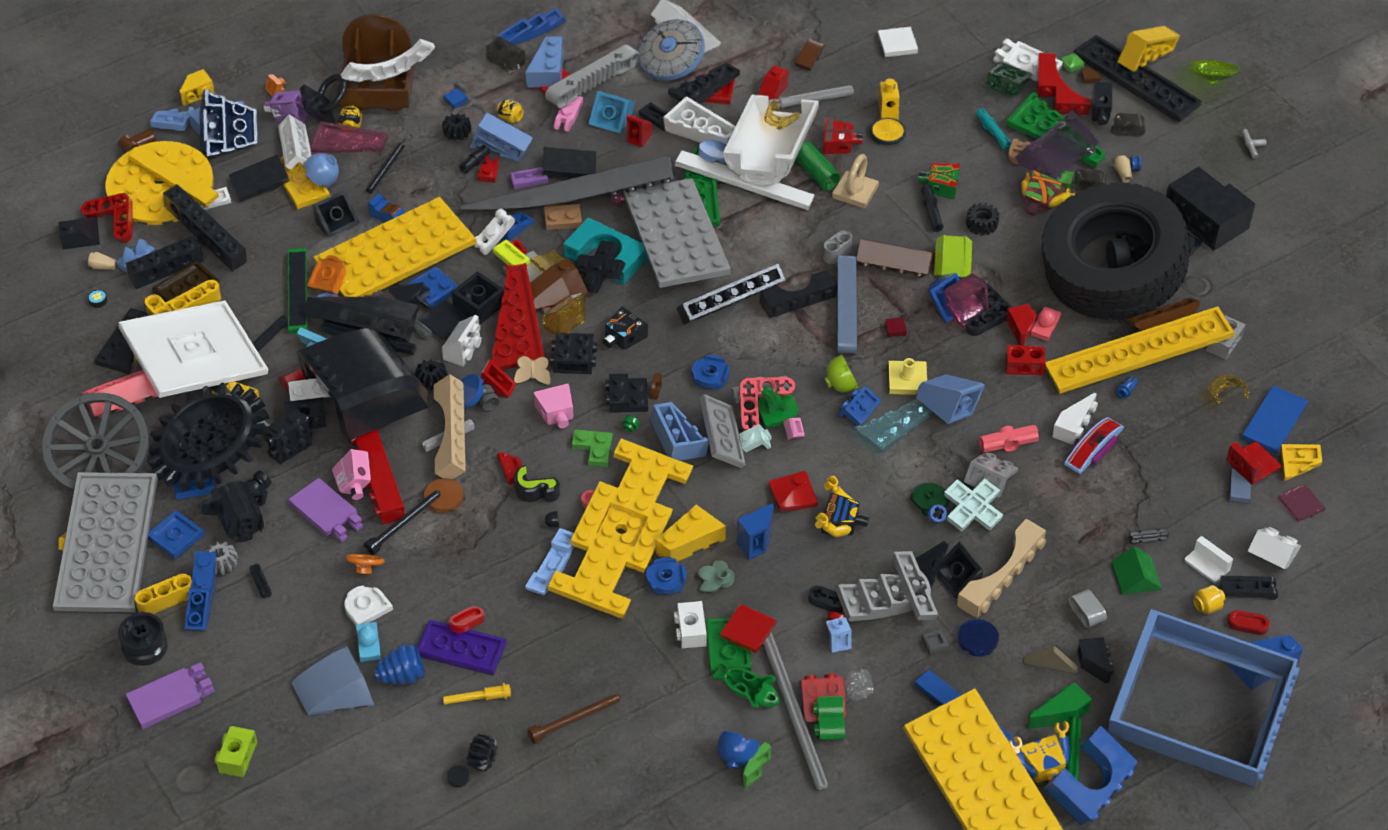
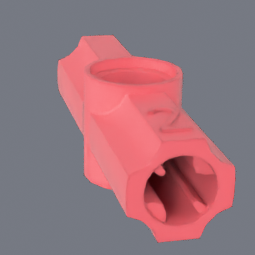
M1036 425L1016 429L1012 426H1005L997 433L979 436L978 441L981 452L985 453L999 449L1010 452L1016 450L1020 445L1038 441L1039 435Z

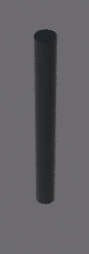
M398 143L367 187L366 191L368 193H373L404 149V144Z

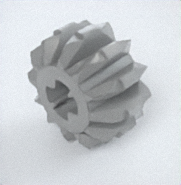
M226 541L222 545L218 542L215 546L209 545V549L204 550V552H216L217 554L215 575L221 573L224 576L226 571L232 572V568L237 565V552L232 545L228 546Z

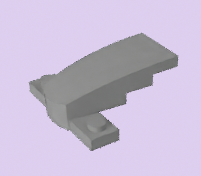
M912 551L893 553L892 559L899 575L880 574L878 579H859L857 584L837 585L835 590L847 621L885 618L912 610L917 620L936 619L938 613L930 596L931 588L929 581L920 571Z

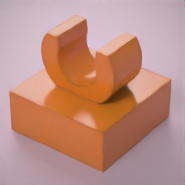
M273 74L268 75L265 91L272 97L277 92H284L285 89L282 85L286 84V81L283 78H277Z

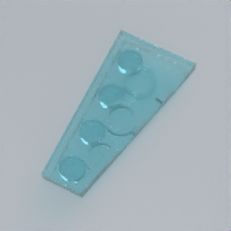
M917 399L901 406L900 410L885 413V416L882 418L870 420L864 426H856L854 432L878 451L884 453L932 416L934 412Z

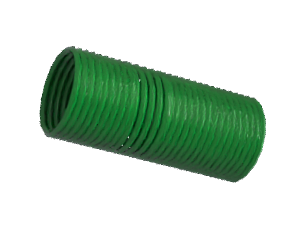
M810 142L802 143L795 160L823 190L828 191L835 188L840 182V173Z

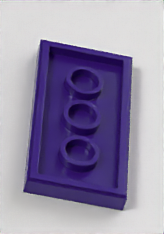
M429 620L417 650L421 658L494 676L507 645V639L473 630L456 633L449 629V624Z

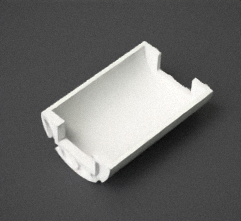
M751 95L723 151V156L731 171L734 170L740 179L754 185L766 186L780 182L782 178L789 174L817 113L819 101L802 99V114L769 111L768 96Z

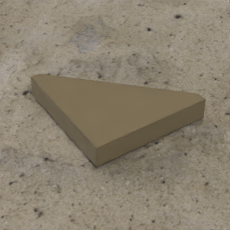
M1055 646L1024 657L1025 664L1071 673L1078 672V666Z

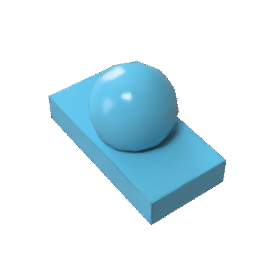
M377 622L356 625L360 662L381 659Z

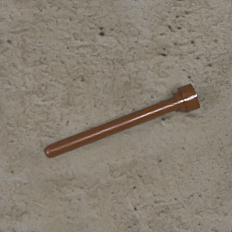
M614 694L543 727L541 725H534L527 729L529 738L533 744H536L543 740L545 734L619 702L621 697L618 694Z

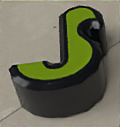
M526 465L520 466L515 471V491L517 496L523 501L533 502L545 497L546 502H552L559 498L560 483L556 478L527 480Z

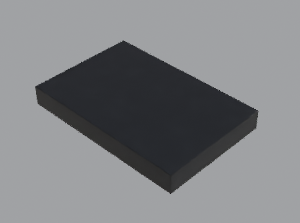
M544 147L543 175L577 178L596 173V151Z
M278 154L229 174L240 202L290 182Z

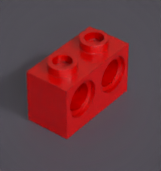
M1007 345L1005 355L1006 374L1044 376L1046 365L1045 346Z

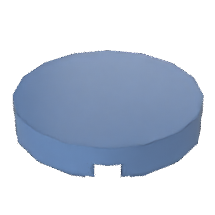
M713 140L703 141L699 146V155L709 162L713 163L716 160L720 164H724L726 162L723 151L727 144Z

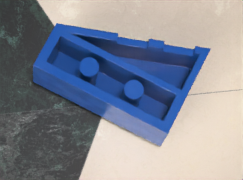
M1290 634L1250 642L1251 644L1298 659L1297 664L1303 652V648ZM1227 663L1250 690L1272 679Z

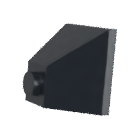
M97 217L58 222L63 250L100 245Z

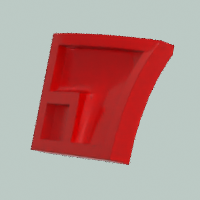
M806 470L768 481L780 511L802 510L818 506V501Z

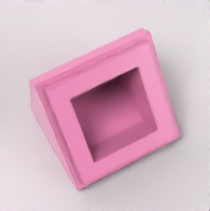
M790 418L783 422L788 440L805 436L801 418Z

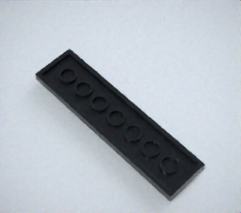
M1098 35L1093 36L1074 50V53L1082 61L1178 122L1201 106L1202 101L1146 65L1143 67L1138 66V69L1133 72L1118 63L1122 50Z

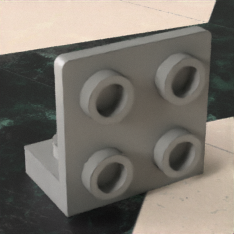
M983 453L971 461L964 482L977 487L986 479L1000 490L997 496L999 498L1002 495L1007 479L1017 473L1018 468L1010 461L997 459L996 455L992 453Z

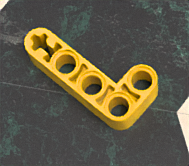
M215 280L205 281L166 303L160 296L150 295L145 299L147 315L151 316L220 302L221 292L219 283Z

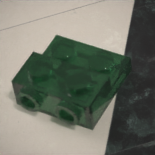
M1000 62L989 71L986 84L993 89H1000L1009 95L1017 96L1023 91L1024 84L1031 79L1032 73Z

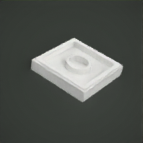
M911 27L878 30V38L885 57L918 53V47Z

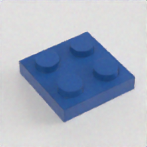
M434 267L407 284L423 282L430 289V293L424 301L431 307H435L451 297L452 291L458 287L438 267Z
M175 510L148 533V540L176 559L204 536V530Z

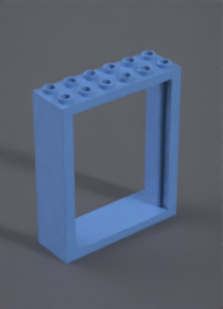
M1151 609L1111 714L1108 733L1113 737L1255 787L1257 780L1261 781L1295 685L1300 669L1296 667L1298 659ZM1153 637L1277 680L1248 765L1122 721Z

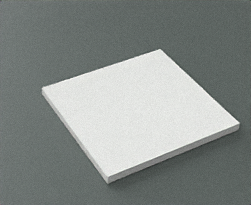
M226 301L121 321L118 324L120 331L159 398L202 389L204 386L211 387L220 385L223 382L229 383L268 374L267 366Z

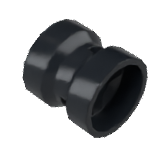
M260 470L253 474L252 479L245 482H251L254 489H267L272 484L268 475Z

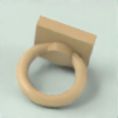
M859 154L856 157L850 172H845L832 195L834 199L864 209L879 186V181L865 177L867 168V157L865 154Z

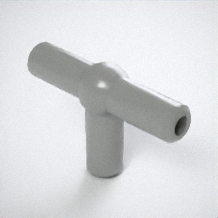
M1243 129L1241 134L1245 141V147L1248 148L1251 157L1256 158L1258 153L1255 147L1265 146L1267 141L1265 139L1252 140L1248 130Z

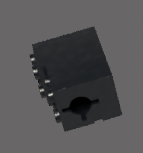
M1199 166L1170 183L1166 193V197L1181 212L1187 230L1212 250L1218 249L1250 228L1255 203L1230 183L1223 186Z

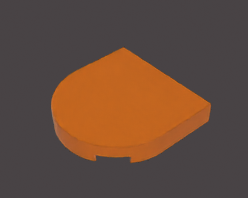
M326 256L324 260L315 265L307 287L338 295L346 273L344 262L336 256Z

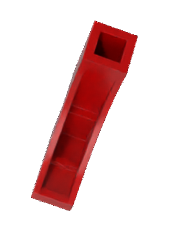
M1038 53L1037 96L1054 97V110L1060 114L1089 115L1091 99L1076 93L1062 80L1056 66V54Z

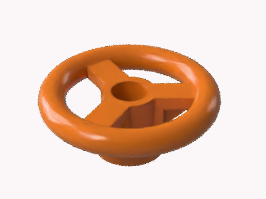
M350 554L345 556V561L355 564L356 573L372 574V565H382L385 563L384 558L374 555Z

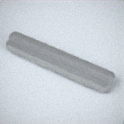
M471 419L464 421L465 433L475 428ZM444 431L422 441L423 449L428 452L440 446Z

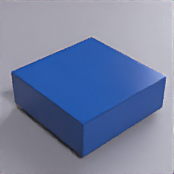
M458 88L443 95L444 101L454 109L468 101L467 96Z

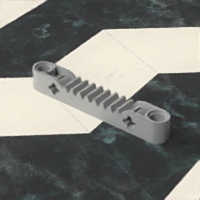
M624 45L550 86L545 93V99L558 108H563L575 101L578 95L581 96L582 92L586 93L587 90H591V87H596V84L600 85L601 81L606 82V79H611V76L615 77V74H623L637 66L640 62L639 56H641V53L629 45Z

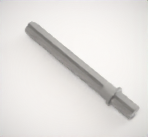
M843 86L789 97L779 96L778 99L769 100V110L779 108L783 110L785 107L801 105L802 99L823 101L850 96L854 93L853 86Z

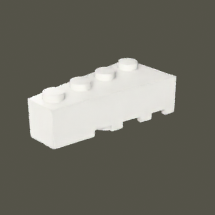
M687 96L663 117L665 131L699 143L713 140L727 144L736 127Z

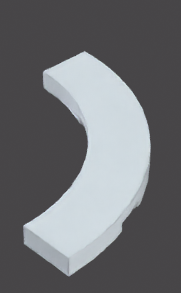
M419 39L408 51L389 61L377 64H356L350 62L341 73L342 79L358 82L387 79L411 69L410 66L424 60L433 51L435 46L431 42Z

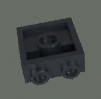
M609 374V379H605L606 391L610 393L606 394V405H610V413L648 412L647 378L628 379V374Z

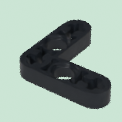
M975 281L972 286V294L987 310L967 320L966 332L971 336H978L1005 322L1008 308H1012L986 281ZM994 298L996 302H989L987 299ZM985 317H991V318H993L994 320H993V321H986L984 318H985Z

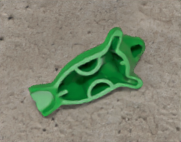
M722 662L712 677L714 680H724L727 687L736 695L748 700L753 709H757L759 705L769 709L778 706L780 703V698L772 687L776 680L773 675L761 677L743 668H729Z

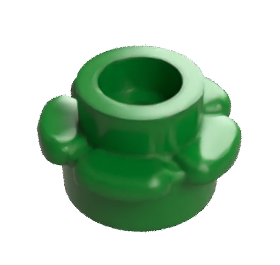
M627 415L621 421L626 431L633 432V430H638L640 422L635 417Z

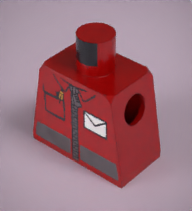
M826 119L823 154H849L852 150V144H863V134L853 133L852 123Z

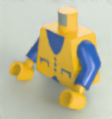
M1063 721V731L1059 729L1058 722L1054 725V730L1059 734V737L1054 734L1023 746L1022 740L1019 737H1014L1015 746H1013L1011 740L1008 741L1029 776L1037 783L1046 780L1050 781L1055 774L1064 769L1069 763L1068 736H1065L1069 725L1066 721Z

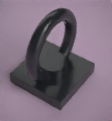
M333 74L321 84L318 92L305 84L301 86L300 92L305 112L331 127L335 123L332 110L341 103L347 90L346 79H342L341 74ZM339 81V92L330 103V99L326 98L324 93L330 84Z

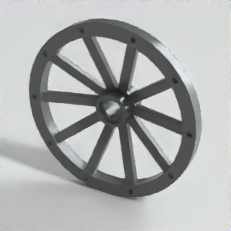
M90 393L70 400L52 416L43 436V456L49 471L55 479L66 488L74 491L76 482L66 477L64 473L89 457L91 459L85 471L87 473L93 472L98 459L101 461L104 472L111 473L106 459L107 455L130 466L124 473H138L147 458L150 437L144 418L132 403L114 394ZM105 403L98 434H96L85 405ZM112 404L129 412L105 436ZM79 408L91 436L88 437L64 422L63 419ZM133 418L136 420L140 436L111 441ZM58 426H60L86 444L52 443ZM140 442L139 451L134 461L110 449ZM97 444H102L101 448L94 449ZM52 451H86L59 469L55 464Z

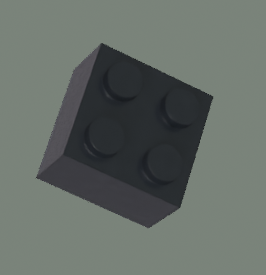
M477 271L452 291L453 306L468 317L478 316L480 325L501 308L504 288Z

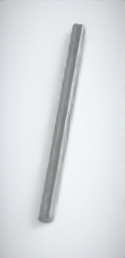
M771 632L763 643L816 789H826L828 784Z

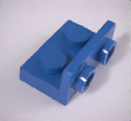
M864 385L860 390L856 388L849 397L852 399L850 401L846 400L839 407L842 411L837 416L841 418L843 415H846L859 427L882 400Z

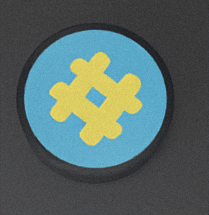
M94 290L88 295L89 304L95 308L104 306L108 301L107 295L103 290Z

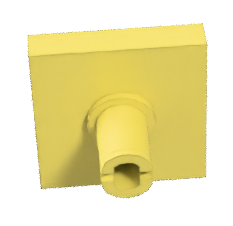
M907 358L904 361H889V394L917 395L919 385L927 381L926 362L914 361L911 358Z

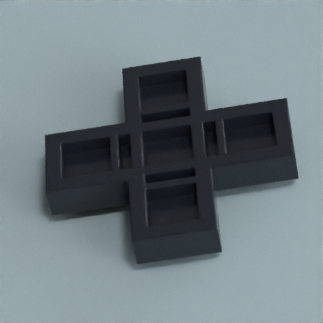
M601 240L594 256L580 254L575 267L579 274L585 275L583 282L589 293L598 294L604 278L619 280L626 263L622 260L613 259L619 246L615 242Z

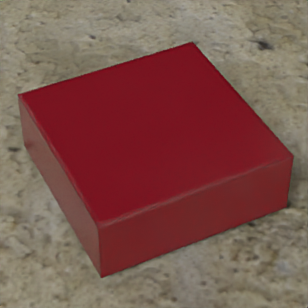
M904 317L885 319L888 337L906 336L907 330Z

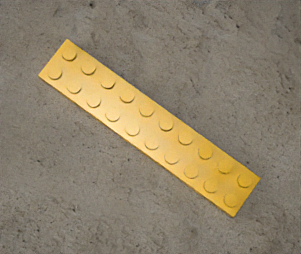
M1217 306L1046 362L1045 369L1057 391L1061 394L1233 338L1234 331Z

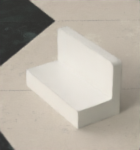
M1201 536L1196 540L1194 550L1185 558L1184 562L1216 584L1221 575L1225 576L1230 571L1233 558Z

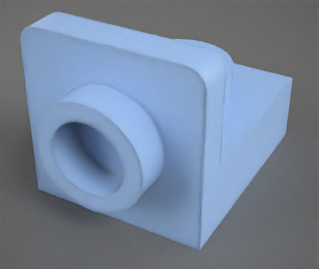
M843 617L826 621V626L829 630L831 652L852 649L851 628L847 619Z

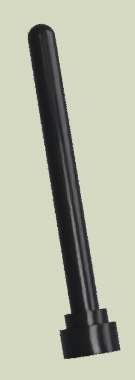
M435 490L377 538H369L365 541L364 547L371 555L379 552L382 543L441 496L440 491Z

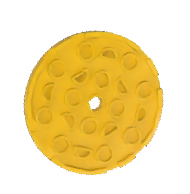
M172 141L152 142L142 145L213 189L214 178L208 159L197 149ZM138 147L125 153L113 164L106 178L107 196L119 193L127 194L133 202L134 223L139 221L145 222L147 225H163L162 222L179 221L164 207L163 192L173 186L129 159L128 155ZM156 181H158V182H159V181H163V183H162V184H159V183L156 184ZM127 214L122 215V217L126 219Z

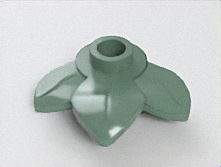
M719 560L714 561L712 566H703L697 571L698 576L704 580L700 586V591L713 592L720 587H730L735 578L733 571L728 569L727 563Z

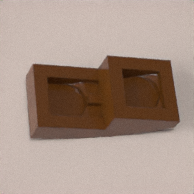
M809 39L800 51L795 61V66L811 71L816 59H819L825 44Z

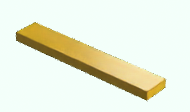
M142 145L128 155L131 161L171 186L178 184L190 197L206 208L219 197L218 192Z

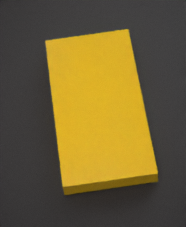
M284 156L280 157L290 182L283 184L297 210L330 197V193L325 188V185H316L306 175V166L303 168V164L298 162L290 170L285 167Z

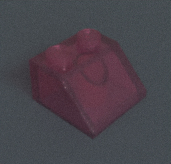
M973 273L945 289L946 306L960 328L965 327L967 320L989 309L987 282Z

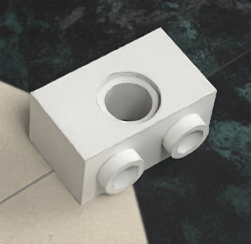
M702 601L678 603V611L674 612L675 624H679V628H676L677 641L681 640L682 648L705 647L707 634Z

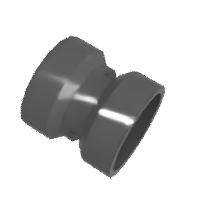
M482 385L484 391L479 400L485 411L494 410L499 405L500 400L494 394L491 385Z

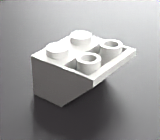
M474 315L458 323L442 347L443 360L464 367L467 361L471 360L474 350L481 344L478 316Z
M1271 527L1259 529L1248 552L1283 569L1288 568L1301 548V545L1297 544L1298 540L1290 536L1282 537L1278 535V530Z

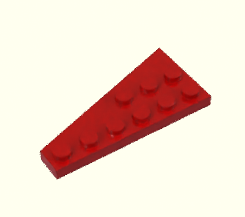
M527 264L508 266L505 290L501 302L502 306L495 334V344L492 351V361L502 370L519 367L518 359L522 356H527L531 360L545 357Z

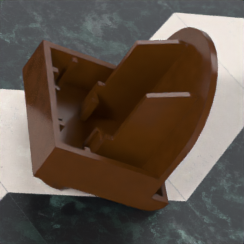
M368 14L354 19L348 24L343 33L344 61L342 72L350 62L356 64H377L402 55L412 47L408 31L397 20L385 15ZM414 65L410 66L411 69L399 75L383 80H363L362 82L346 80L347 90L340 103V107L354 106L360 111L367 108H385L389 111L409 108L414 78Z

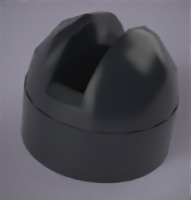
M558 511L550 512L545 516L547 526L559 527Z

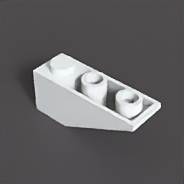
M1093 393L1062 411L1054 425L1052 437L1072 445L1075 444L1077 438L1081 439L1084 425L1088 426L1091 412L1094 413L1098 405V402H1095L1097 394Z

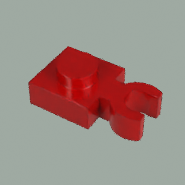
M489 156L485 157V164L480 166L478 181L496 183L499 172L498 157H495L494 161H489Z

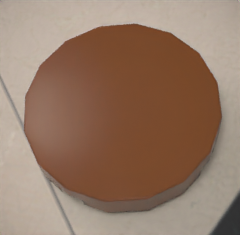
M437 479L431 482L424 491V498L428 497L435 490L440 491L441 496L428 506L429 509L438 513L456 510L464 499L462 487L452 479Z

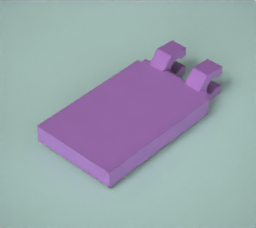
M320 478L288 499L289 504L324 535L328 536L332 533L340 542L348 538L345 534L347 530L342 526L345 523H348L356 531L363 528V524L360 523L362 518L357 515V510Z
M202 663L193 665L190 669H180L126 694L142 729L200 704V698L215 692L210 678L201 680L207 677Z

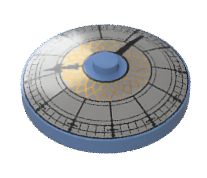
M673 19L662 22L653 27L643 38L639 47V52L641 53V56H639L640 64L649 76L657 80L671 81L684 77L694 70L701 61L705 50L704 38L697 26L689 21Z

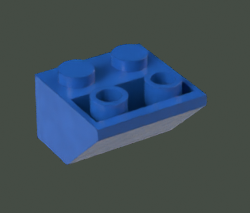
M773 504L760 507L758 510L737 519V545L748 560L767 551L773 531Z

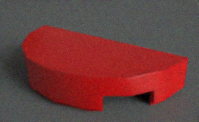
M507 452L497 453V458L508 485L514 484V474L522 466L521 461L517 456L508 455Z

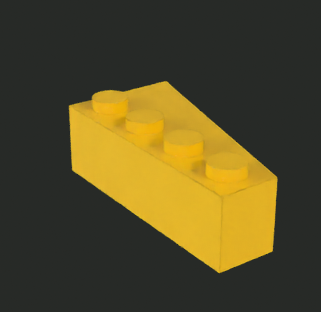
M1165 26L1133 31L1126 38L1127 42L1118 63L1134 72L1138 69V66H1145L1147 61L1153 62L1158 56L1162 57L1173 51L1180 35Z

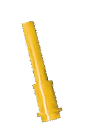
M503 683L500 686L484 687V690L443 696L444 705L485 698L486 701L498 698H505L506 700L507 697H511V690L509 684L505 685Z

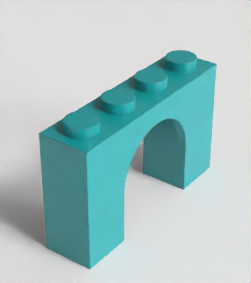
M587 218L563 243L564 256L577 262L580 254L587 255L591 250L598 248L601 240L615 242L619 245L617 248L619 255L615 259L622 260L626 264L619 280H612L622 285H625L648 260L642 242H638L590 218Z

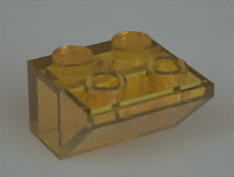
M580 293L569 296L543 315L544 328L556 337V333H570L575 327L583 324L586 320L585 295Z

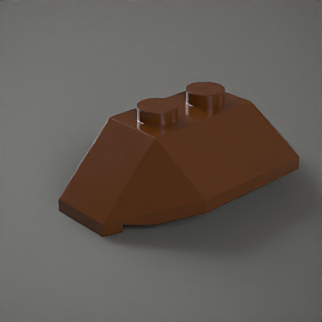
M1187 298L1127 318L1126 323L1139 331H1143L1195 314L1200 301Z

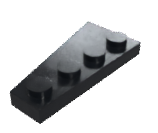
M725 63L709 70V74L698 75L695 77V80L689 83L685 81L676 89L674 87L668 89V95L680 102L687 96L698 104H702L738 77L740 70L729 63Z
M130 308L122 321L148 315L147 312ZM118 326L95 358V364L130 374L131 364L134 362L135 355Z

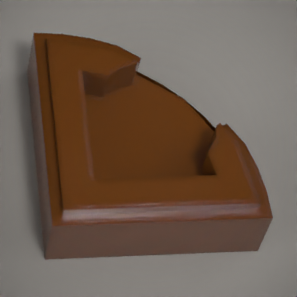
M1082 67L1083 83L1101 82V77L1095 70Z
M654 373L650 399L657 400L662 388L661 373Z

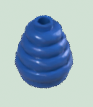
M401 644L397 646V649L391 650L389 655L383 657V661H378L377 668L374 669L377 680H382L384 684H389L390 682L393 685L398 683L401 685L407 683L414 684L418 682V679L425 677L424 666L414 644H408L407 646Z

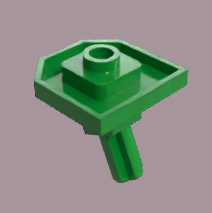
M763 387L764 390L761 391V394L764 397H758V412L765 429L783 425V422L787 419L797 417L799 408L793 395L781 397L771 387Z

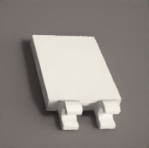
M1005 39L1002 43L1004 46L995 51L994 54L996 56L993 60L997 63L1002 62L1003 66L1037 81L1038 53L1043 52L1018 41L1015 44L1011 40ZM1056 59V66L1059 71L1063 62Z

